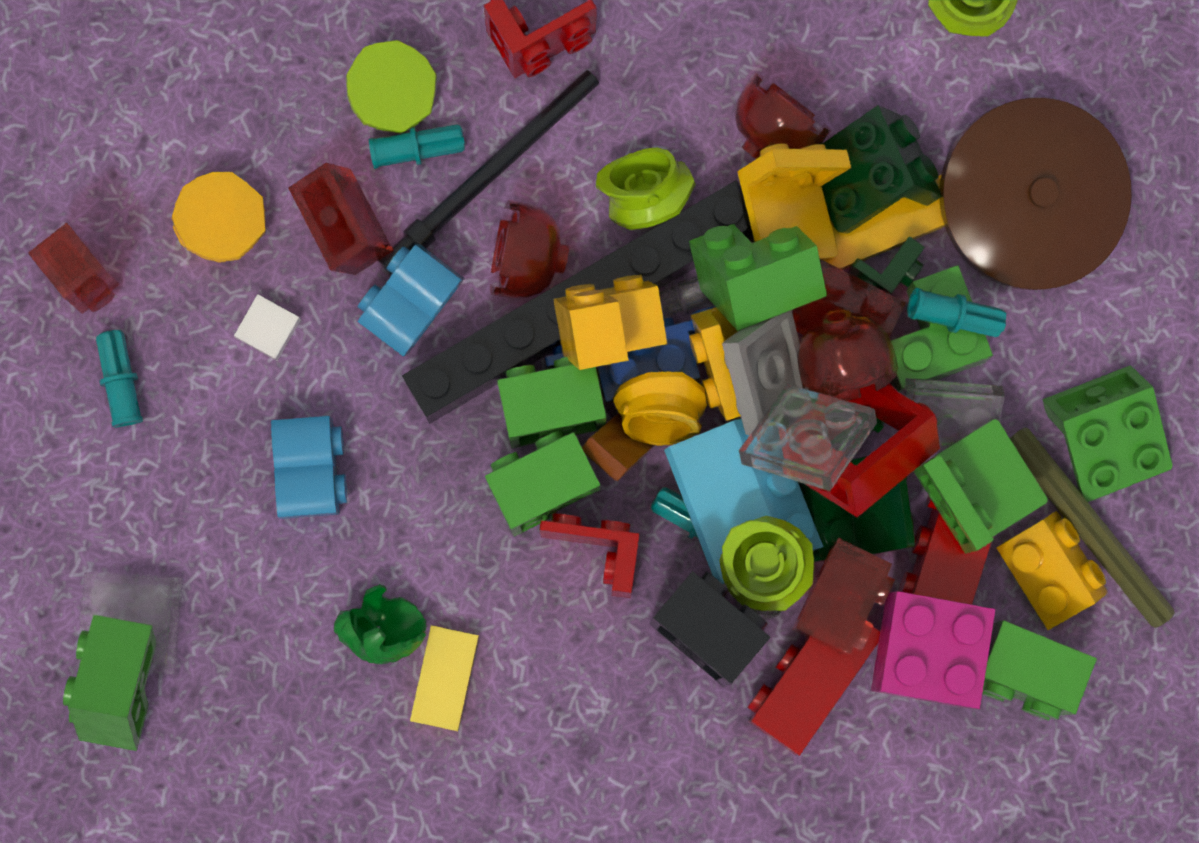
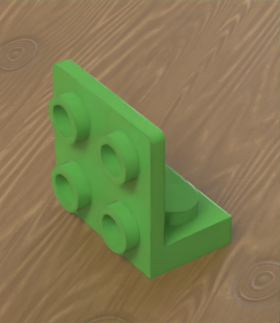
M1131 365L1042 399L1048 418L1064 434L1079 492L1087 502L1172 469L1173 465L1154 388Z
M996 419L978 428L914 470L915 475L965 554L978 551L994 540L993 537L1040 508L1048 501L1045 493L1004 428Z

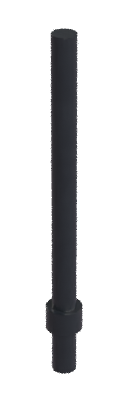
M588 70L580 75L422 221L416 219L403 231L405 236L378 260L381 266L391 275L392 273L386 268L403 246L411 250L415 244H420L427 249L436 240L434 235L599 85L597 78Z

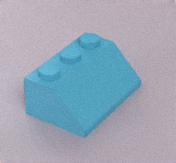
M737 419L664 449L711 573L722 584H725L719 562L722 554V545L730 529L746 521L766 515L785 520L803 532L812 543L813 551L823 547L798 481L786 471L780 435L776 425L763 435H746L742 419Z

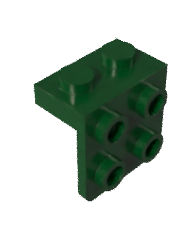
M877 105L822 143L826 149L847 150L851 165L850 169L822 185L828 214L838 232L844 234L852 232L903 197L926 206L942 197L935 181L938 178L937 169L933 162L923 154L917 141L920 138L919 130L907 115H900Z

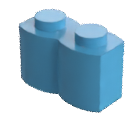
M415 244L411 250L403 246L386 268L392 273L382 289L374 284L357 306L364 312L357 322L403 357L411 351L465 279L420 244Z
M330 416L271 420L278 518L290 519L339 515V504L347 503L345 474L337 475L336 456L344 455L342 426L334 427L333 419Z

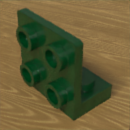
M867 456L849 461L854 465H858ZM907 477L858 517H855L797 479L823 545L822 548L813 551L814 562L856 559L915 546L914 524L911 516Z

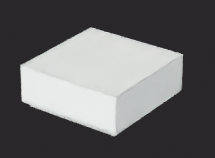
M257 294L234 337L278 361L301 319Z

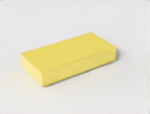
M431 625L410 718L411 722L459 731L479 635Z

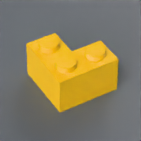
M632 275L614 279V287L595 290L594 284H585L565 289V297L553 299L563 356L567 357L568 361L579 370L629 361L627 352L667 344L657 285L650 281H643L642 275Z

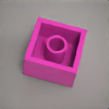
M898 591L887 593L871 691L968 709H980L996 609Z

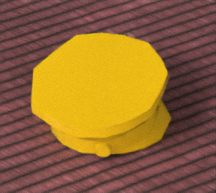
M211 172L195 178L182 187L171 219L173 229L180 244L188 251L203 259L218 263L239 260L265 234L263 196L233 172Z
M647 372L621 384L613 396L616 409L622 417L624 433L633 440L656 446L673 445L687 440L701 431L699 419L704 414L707 406L705 388L683 372Z

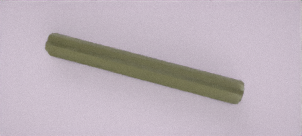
M1025 427L1012 435L1010 440L1043 492L1063 517L1073 524L1079 537L1148 623L1156 628L1169 621L1175 614L1173 607L1033 433Z

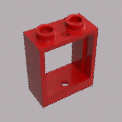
M864 371L780 438L787 473L855 517L860 516L940 449L935 413L925 404L914 402L897 392L891 384L881 382ZM869 413L898 430L896 434L858 465H854L827 448Z

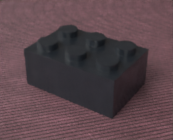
M692 571L652 618L650 625L722 687H725L734 682L771 638L763 631L768 623L746 604L737 609L726 600L724 596L729 590L706 571L700 578Z

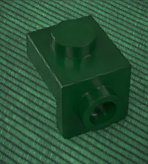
M909 236L882 274L857 258L848 273L855 278L852 285L872 300H876L880 296L887 301L900 283L908 288L924 267V264L917 259L925 247Z

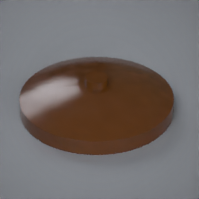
M1025 98L1011 101L979 116L968 125L953 144L943 166L940 179V191L942 197L939 198L941 216L947 234L958 253L972 268L983 276L1004 286L1016 289L1043 290L1057 288L1082 279L1094 271L1108 258L1117 246L1127 225L1131 208L1130 173L1126 159L1115 138L1098 119L1087 111L1068 102L1050 98Z

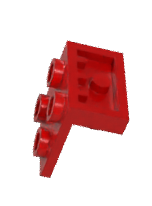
M491 0L484 4L486 32L514 79L524 73L528 78L540 74L552 64L550 58L564 50L568 54H574L582 50L592 42L591 35L596 33L597 7L593 0H588L527 36L525 33L529 31L528 26L515 5L508 9L503 0Z
M557 513L552 514L551 521L541 520L539 529L541 538L617 548V552L607 551L603 584L612 585L611 596L631 598L639 542V533L630 532L631 524L601 520L600 528L582 526L581 517Z

